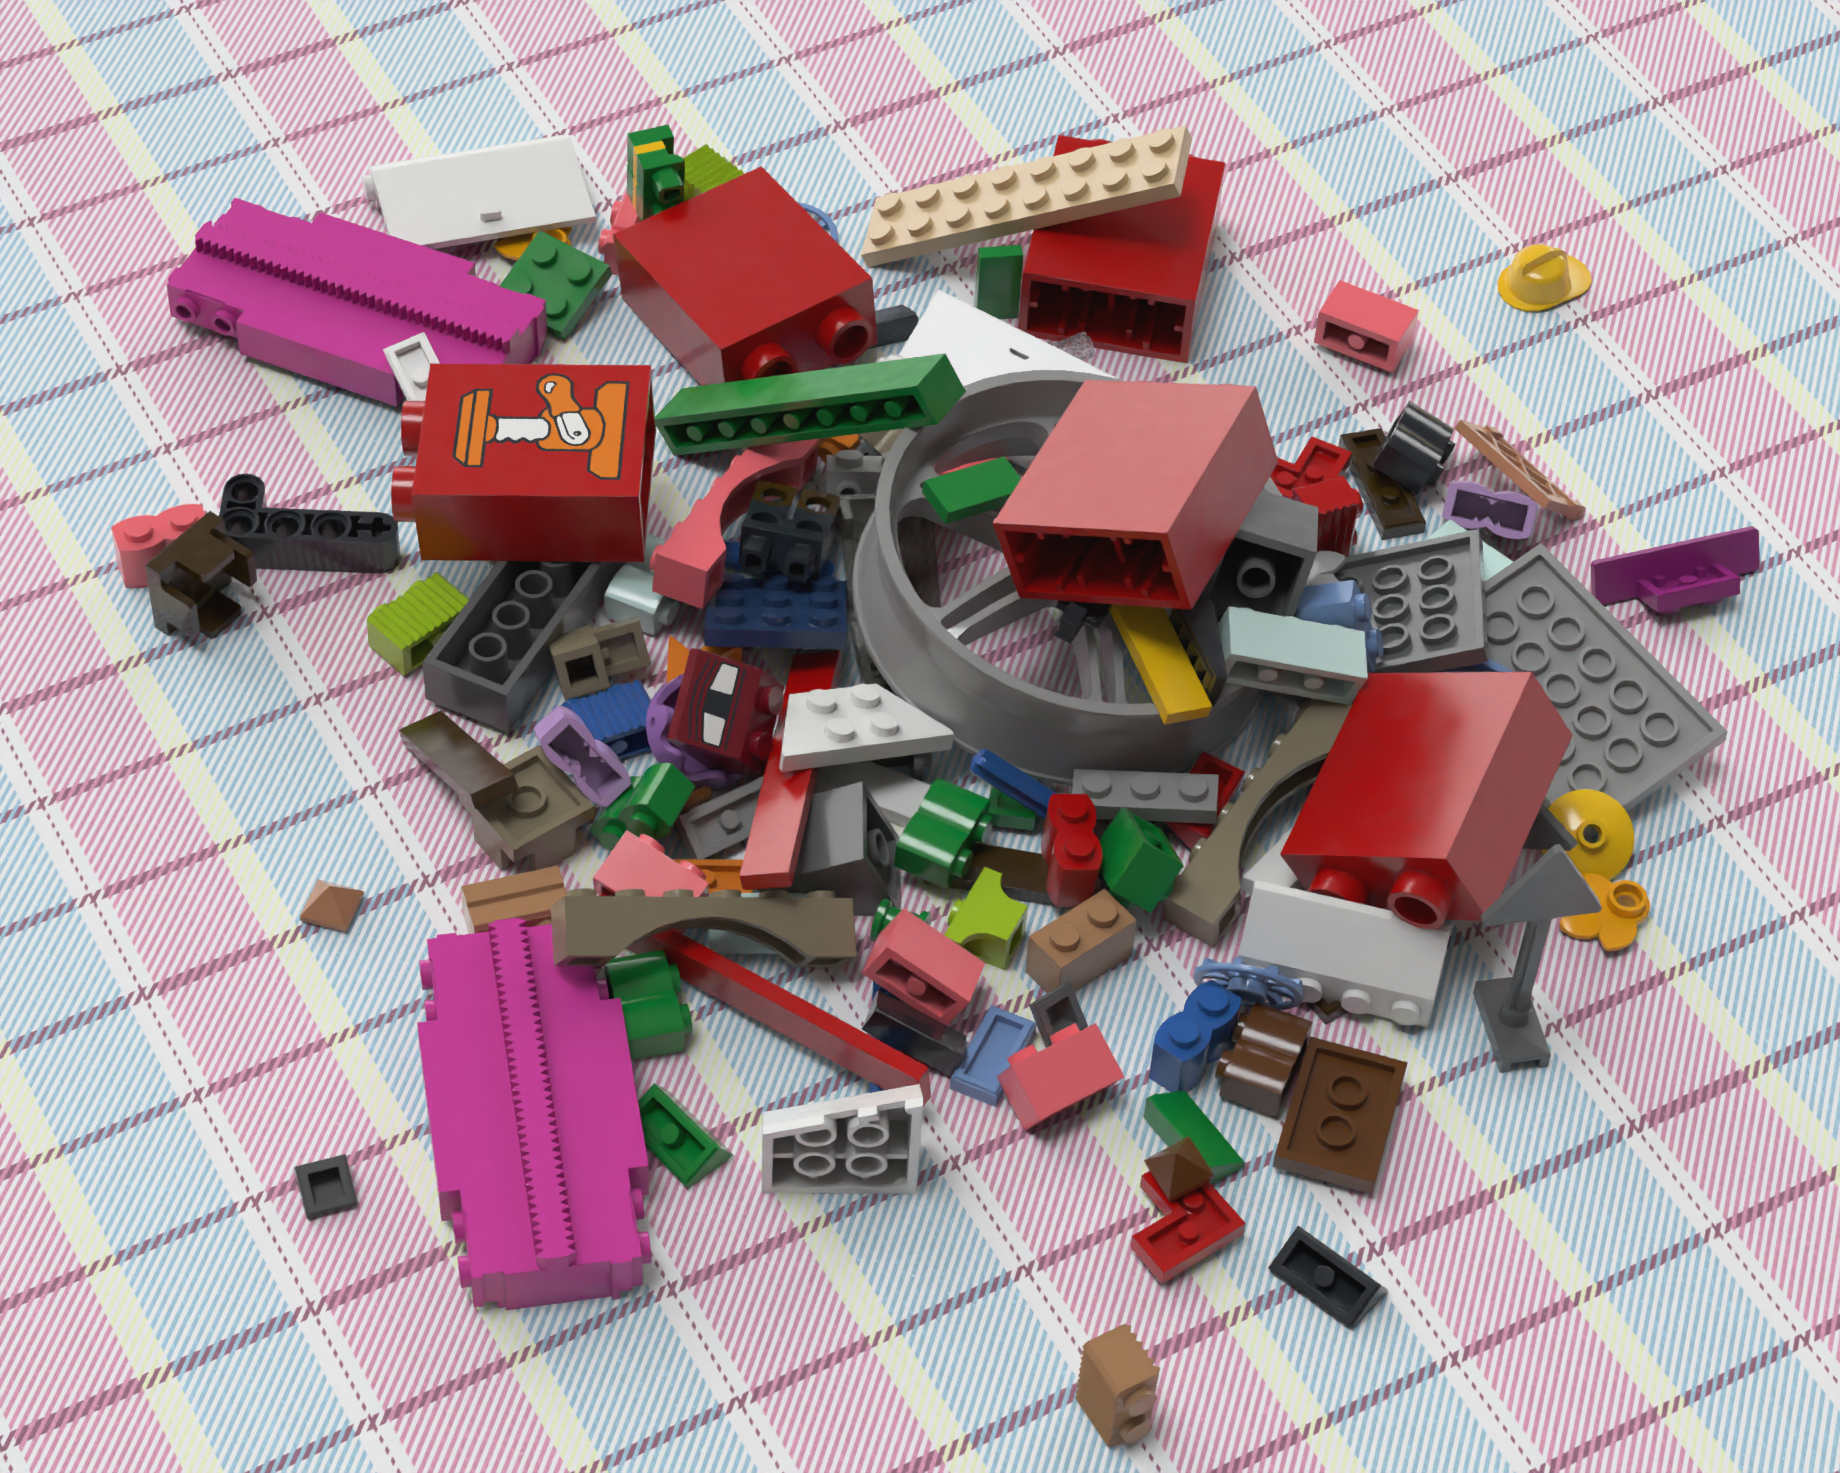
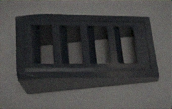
M1197 600L1192 610L1173 608L1169 619L1212 707H1214L1227 680V672L1215 606L1210 600Z

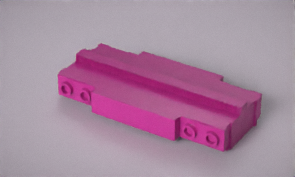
M238 198L233 199L231 208L226 214H221L214 225H212V220L203 224L195 234V249L180 268L176 267L168 277V283L166 284L172 317L237 338L240 354L396 407L403 399L404 394L387 362L383 351L385 348L424 332L440 364H531L536 356L539 357L541 355V345L545 341L547 333L546 300L531 294H521L500 287L494 282L476 277L475 263L321 212L311 223L297 217H288L267 210L261 205Z
M501 919L488 924L489 932L465 935L448 933L437 935V938L427 939L428 959L419 960L422 990L432 989L433 1000L424 1001L426 1021L417 1022L419 1051L441 1222L452 1220L455 1244L464 1242L466 1244L467 1255L457 1256L461 1288L471 1287L474 1308L483 1307L484 1303L497 1301L498 1308L506 1307V1310L604 1297H612V1300L620 1299V1292L633 1290V1286L643 1285L642 1264L652 1263L648 1232L638 1233L636 1220L644 1219L642 1196L649 1195V1165L621 998L609 999L606 979H596L595 969H603V967H554L552 924L526 927V920Z

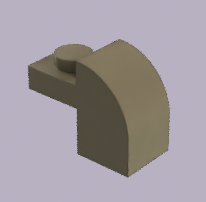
M638 617L594 629L591 628L590 624L574 629L560 636L549 647L560 689L565 700L611 687L608 679L609 676L651 665Z

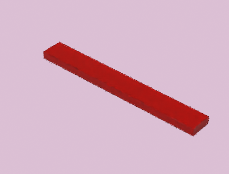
M840 650L794 654L783 697V707L779 713L772 741V751L769 754L739 875L743 890L792 886L819 767L781 772L779 768L789 694L805 693L816 689H837L842 668Z
M602 892L599 896H611V895H609L608 893ZM669 930L644 938L626 948L635 954L663 950L668 965L676 963L680 978L884 1090L920 1084L923 1095V1107L931 1098L929 1069L924 1064L676 930Z

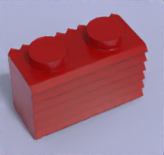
M1337 476L1293 489L1292 500L1318 507L1317 552L1333 551L1345 557L1350 556L1351 546L1356 545L1358 539L1355 528L1357 515L1363 512V501L1358 490L1351 488L1344 476Z

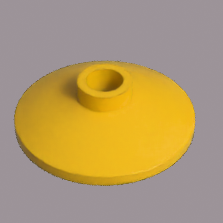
M1581 789L1562 795L1547 808L1577 840L1578 844L1571 851L1565 852L1581 874H1600L1610 880L1624 869L1634 849V829L1628 813L1618 801L1600 791ZM1590 826L1596 829L1598 832L1596 843H1589L1584 839L1583 830L1585 827ZM1540 849L1542 855H1544L1548 851Z

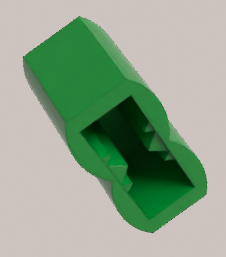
M672 763L654 764L644 772L643 776L630 777L631 785L608 807L602 808L590 831L609 851L614 849L626 830L638 838L641 834H645L655 840H659L669 833L694 791L695 785Z
M937 778L930 786L918 811L912 816L897 842L894 867L946 889L951 885L956 876L962 879L966 875L973 859L972 848L976 842L983 844L992 829L994 817L989 815L990 799Z
M663 950L613 958L605 964L604 979L607 981L609 999L621 998L631 1060L684 1051L685 1034L692 1033L693 1029L688 1004L679 1005L676 995L681 993V980L677 964L668 965Z

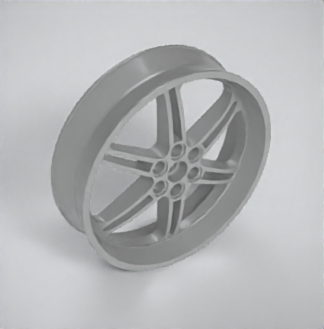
M1066 370L1012 372L984 378L964 385L965 394L938 425L905 427L894 442L883 464L878 481L875 511L870 516L861 535L853 565V606L858 628L866 649L878 671L893 692L905 702L951 729L954 733V745L972 755H976L981 749H988L1036 780L1073 786L1074 769L1183 773L1191 770L1202 751L1216 756L1239 736L1259 708L1265 695L1263 689L1225 683L1217 704L1211 708L1208 717L1164 725L1154 703L1128 704L1124 683L1122 636L1109 612L1098 628L1107 702L1102 701L1094 628L1087 624L1083 625L1073 640L1083 699L1046 690L999 669L968 649L965 645L1046 607L1056 608L1058 600L1019 598L1009 568L1006 567L969 589L948 605L934 608L922 602L905 572L898 543L897 523L904 517L909 516L926 518L1003 553L993 526V521L1003 507L945 524L922 493L924 480L940 476L939 474L956 467L985 459L1003 456H1036L1085 380L1123 381L1092 373ZM1269 477L1262 490L1282 496L1273 480ZM1164 608L1168 617H1170L1173 608ZM1216 615L1217 623H1219L1222 616Z

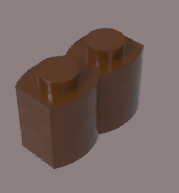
M1259 1002L1255 1003L1250 1015L1241 1013L1232 1035V1041L1237 1044L1233 1052L1226 1049L1223 1051L1215 1072V1078L1222 1080L1219 1096L1277 1116L1304 1057L1313 1022Z

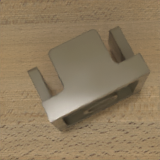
M540 745L503 764L515 776L519 788L515 792L479 809H474L459 795V801L473 817L476 843L499 869L510 865L509 858L515 863L527 855L530 856V868L533 871L558 864L576 852V829L595 818V805L581 792L562 769L558 768L548 759Z

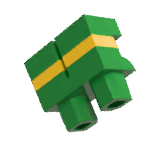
M669 124L627 133V194L640 221L684 202L685 160L681 156L674 154V135Z

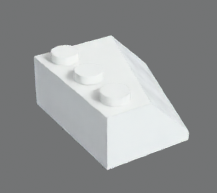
M920 1084L763 1112L761 1193L916 1194L923 1114V1095Z

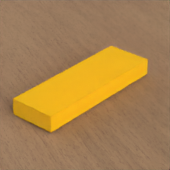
M1112 604L1110 613L1164 725L1208 717L1212 705L1165 609L1161 607Z

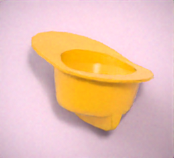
M1533 244L1524 247L1515 255L1512 264L1501 272L1497 285L1501 298L1511 307L1525 312H1540L1579 297L1587 292L1592 280L1591 273L1585 264L1575 257L1567 255L1562 249L1544 244Z

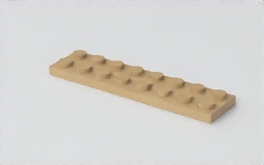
M1186 125L1172 129H1160L1151 134L1129 139L1122 138L1112 143L1091 148H1080L1074 152L1053 157H1041L1032 162L1015 166H1003L997 170L976 175H965L958 179L938 184H927L920 188L900 193H888L876 198L861 257L867 267L1179 197L1181 196L1192 137Z

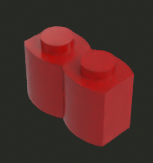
M1052 794L1049 799L1041 838V852L1049 866L1046 879L1047 892L1056 907L1078 906L1095 894L1102 862V848L1094 834L1096 810L1087 794Z

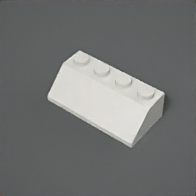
M1255 879L1238 958H1242L1245 965L1262 969L1272 965L1279 967L1278 974L1289 979H1300L1303 982L1302 989L1305 994L1303 1002H1317L1322 997L1328 1004L1335 1000L1341 1001V1006L1346 1011L1354 1014L1367 1013L1392 1019L1401 1025H1418L1427 1028L1452 925L1443 923L1437 929H1422L1402 921L1390 910Z

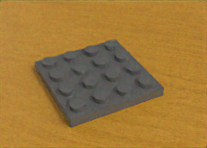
M1479 529L1348 556L1343 567L1333 574L1339 582L1355 580L1361 594L1367 593L1369 596L1372 610L1370 622L1373 629L1380 630L1383 639V656L1377 657L1375 672L1373 673H1433L1489 661L1483 542Z

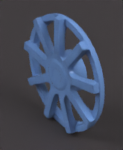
M1234 957L1232 963H1219L1206 958L1201 966L1195 967L1193 979L1197 986L1205 983L1203 979H1216L1214 980L1215 982L1228 988L1229 991L1241 998L1240 1005L1252 1008L1256 1002L1279 1010L1290 1009L1300 1005L1305 995L1302 989L1303 982L1300 979H1289L1278 974L1279 967L1273 965L1265 969L1245 965L1242 958ZM1277 994L1284 995L1291 1000L1283 1002V998Z

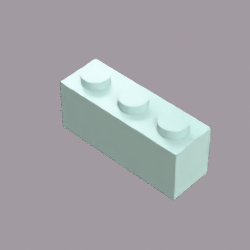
M1230 606L1218 623L1227 672L1225 683L1350 705L1368 679L1365 631L1348 629L1340 625H1327L1300 620L1293 616L1284 617L1257 612L1249 608Z

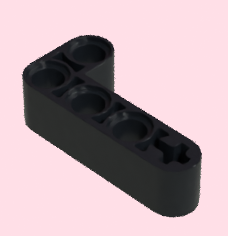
M248 473L235 475L226 481L224 485L219 516L224 519L225 532L228 537L254 553L256 569L379 574L394 570L399 565L401 555L398 522H395L393 516L387 513L267 508L264 482L256 475Z

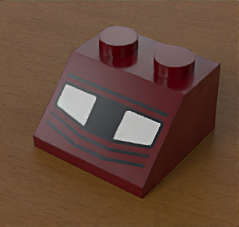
M690 648L667 740L709 770H720L730 774L762 776L765 762L772 751V734L776 718L783 707L784 686L763 669L701 649Z

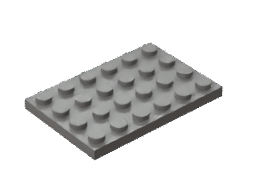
M1542 543L1485 581L1488 659L1514 672H1532L1573 735L1544 798L1543 804L1546 808L1568 792L1591 789L1611 796L1627 812L1726 741L1728 731ZM1590 826L1585 827L1583 830V836L1586 841L1598 833L1595 828Z

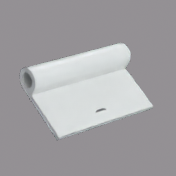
M569 134L372 165L368 167L369 175L362 176L366 201L373 200L375 207L381 208L388 235L431 249L596 222V214Z
M939 289L899 355L891 353L887 358L880 357L877 362L946 353L963 386L988 377L1032 370H1066L1117 378ZM1009 456L1007 458L1028 469L1036 456Z

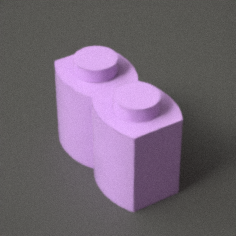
M1455 481L1449 484L1442 517L1447 521L1451 519L1463 528L1476 529L1486 526L1499 536L1510 539H1524L1531 537L1538 503L1531 497L1519 492L1500 491L1493 493L1486 486L1476 482Z
M557 705L533 728L535 736L548 759L558 768L571 773L581 792L592 802L608 807L631 785L629 774L616 753L603 742L594 739L584 721L572 710Z

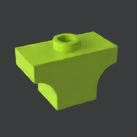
M984 867L964 901L958 899L953 905L947 923L949 927L944 935L986 964L1005 970L1025 936L1028 905L1011 899L1003 892L1001 888L1002 873Z

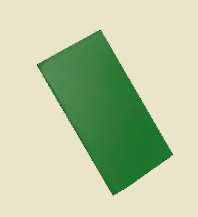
M654 1083L638 1101L645 1146L686 1187H692L726 1163L733 1155L667 1089Z
M1186 1091L1154 1094L1146 1098L1143 1116L1168 1147L1189 1136L1215 1176V1179L1210 1181L1211 1184L1244 1167L1245 1162Z

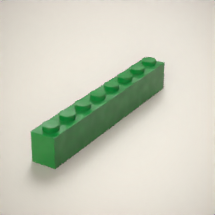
M946 353L681 388L655 416V423L672 454L675 456L904 429L905 427L938 425L965 394L966 390Z

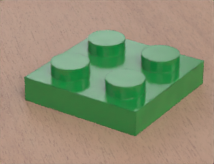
M539 230L499 286L546 300L547 332L565 341L613 273L608 264Z

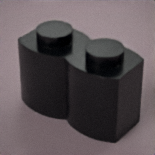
M1409 400L1388 431L1372 466L1416 494L1419 493L1424 485L1432 488L1445 469L1443 464L1456 443L1450 440L1454 428Z

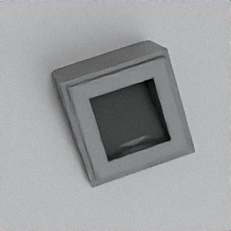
M346 1154L293 1168L306 1218L358 1205Z

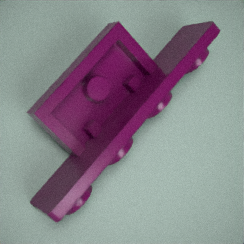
M1749 526L1594 560L1590 565L1591 594L1602 605L1638 597L1656 612L1662 614L1677 613L1682 610V607L1698 603L1705 605L1720 603L1725 597L1740 594L1739 574L1759 569V530Z

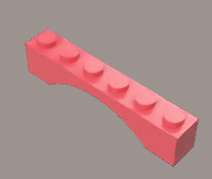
M820 438L751 446L741 456L736 455L728 471L722 477H717L714 480L709 493L703 499L696 500L689 516L683 522H677L670 538L663 545L659 544L654 549L649 564L650 571L654 572L652 591L703 609L723 584L727 548L722 536L733 522L741 515L747 513L758 480L798 487L799 494L816 473ZM777 496L764 497V500L767 502L780 499Z

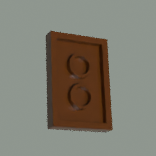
M1310 1036L1276 1149L1273 1167L1372 1194L1408 1062Z

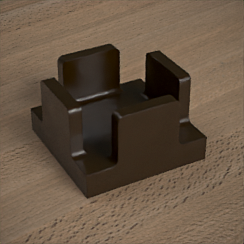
M211 511L206 513L145 565L154 626L167 636L171 635L176 629H180L191 637L200 632L208 638H215L242 614L241 605L221 593L232 582L231 577L247 587H251L257 582L254 553L228 537L225 532L224 519Z

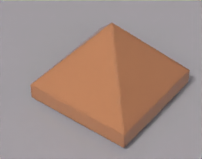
M317 879L300 914V921L347 933L364 897V891Z

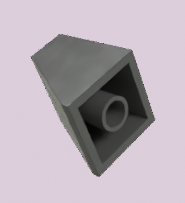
M1262 490L1198 600L1212 601L1215 606L1216 615L1222 617L1229 606L1249 608L1257 612L1284 617H1294L1317 554L1318 507Z
M863 781L813 794L792 886L752 891L753 893H761L771 890H784L788 893L805 894L814 891H833L836 898H853L854 916H875L878 906L884 898L891 900L894 907L901 908L900 869L894 867L895 850L899 836Z

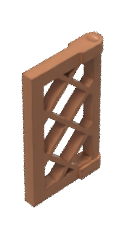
M1460 420L1454 429L1543 509L1562 514L1565 518L1577 520L1584 514L1585 507L1577 500L1571 499L1509 444L1503 438V434L1495 427L1488 425L1483 427Z

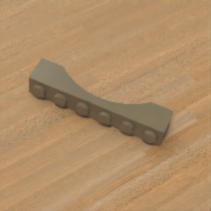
M1307 699L1303 702L1296 714L1295 725L1287 735L1281 733L1275 739L1268 754L1269 759L1261 769L1256 767L1249 773L1243 784L1241 796L1235 804L1229 802L1224 806L1217 818L1216 829L1208 839L1201 838L1192 849L1188 866L1181 875L1178 874L1176 876L1175 886L1168 898L1164 900V914L1167 922L1212 948L1217 945L1241 913L1240 868L1249 842L1260 824L1277 805L1298 790L1316 781L1353 702L1350 705L1314 699L1313 701Z
M581 888L567 891L566 896L562 897L551 907L554 967H603L624 949L644 938L669 930L689 928L723 930L749 938L774 951L793 967H841L857 957L853 898H836L833 891H814L807 893L806 898H789L788 892L784 890L764 891L759 893V897H741V891L720 890L711 893V897H694L692 890L676 889L664 892L663 897L646 896L645 890L624 889L615 892V896H597V890Z

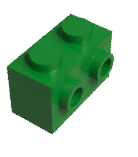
M1122 807L1099 840L1102 848L1099 877L1108 884L1110 888L1108 892L1122 906L1133 909L1137 905L1151 913L1159 901H1164L1171 894L1175 886L1176 876L1184 865L1161 828Z

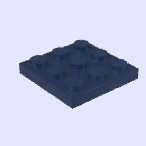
M724 573L721 588L706 605L704 646L846 650V581L837 580L833 576L820 575L819 579L809 578L805 583L788 580L784 574H768L761 579L744 578L743 575L738 573Z

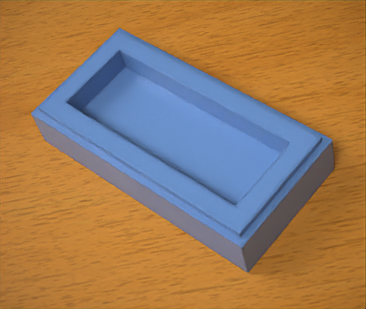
M991 1005L969 1044L963 1060L950 1079V1089L996 1107L1004 1093L997 1076L1010 1067L1007 1060L1009 1056L1030 1045L1036 1034V1022Z

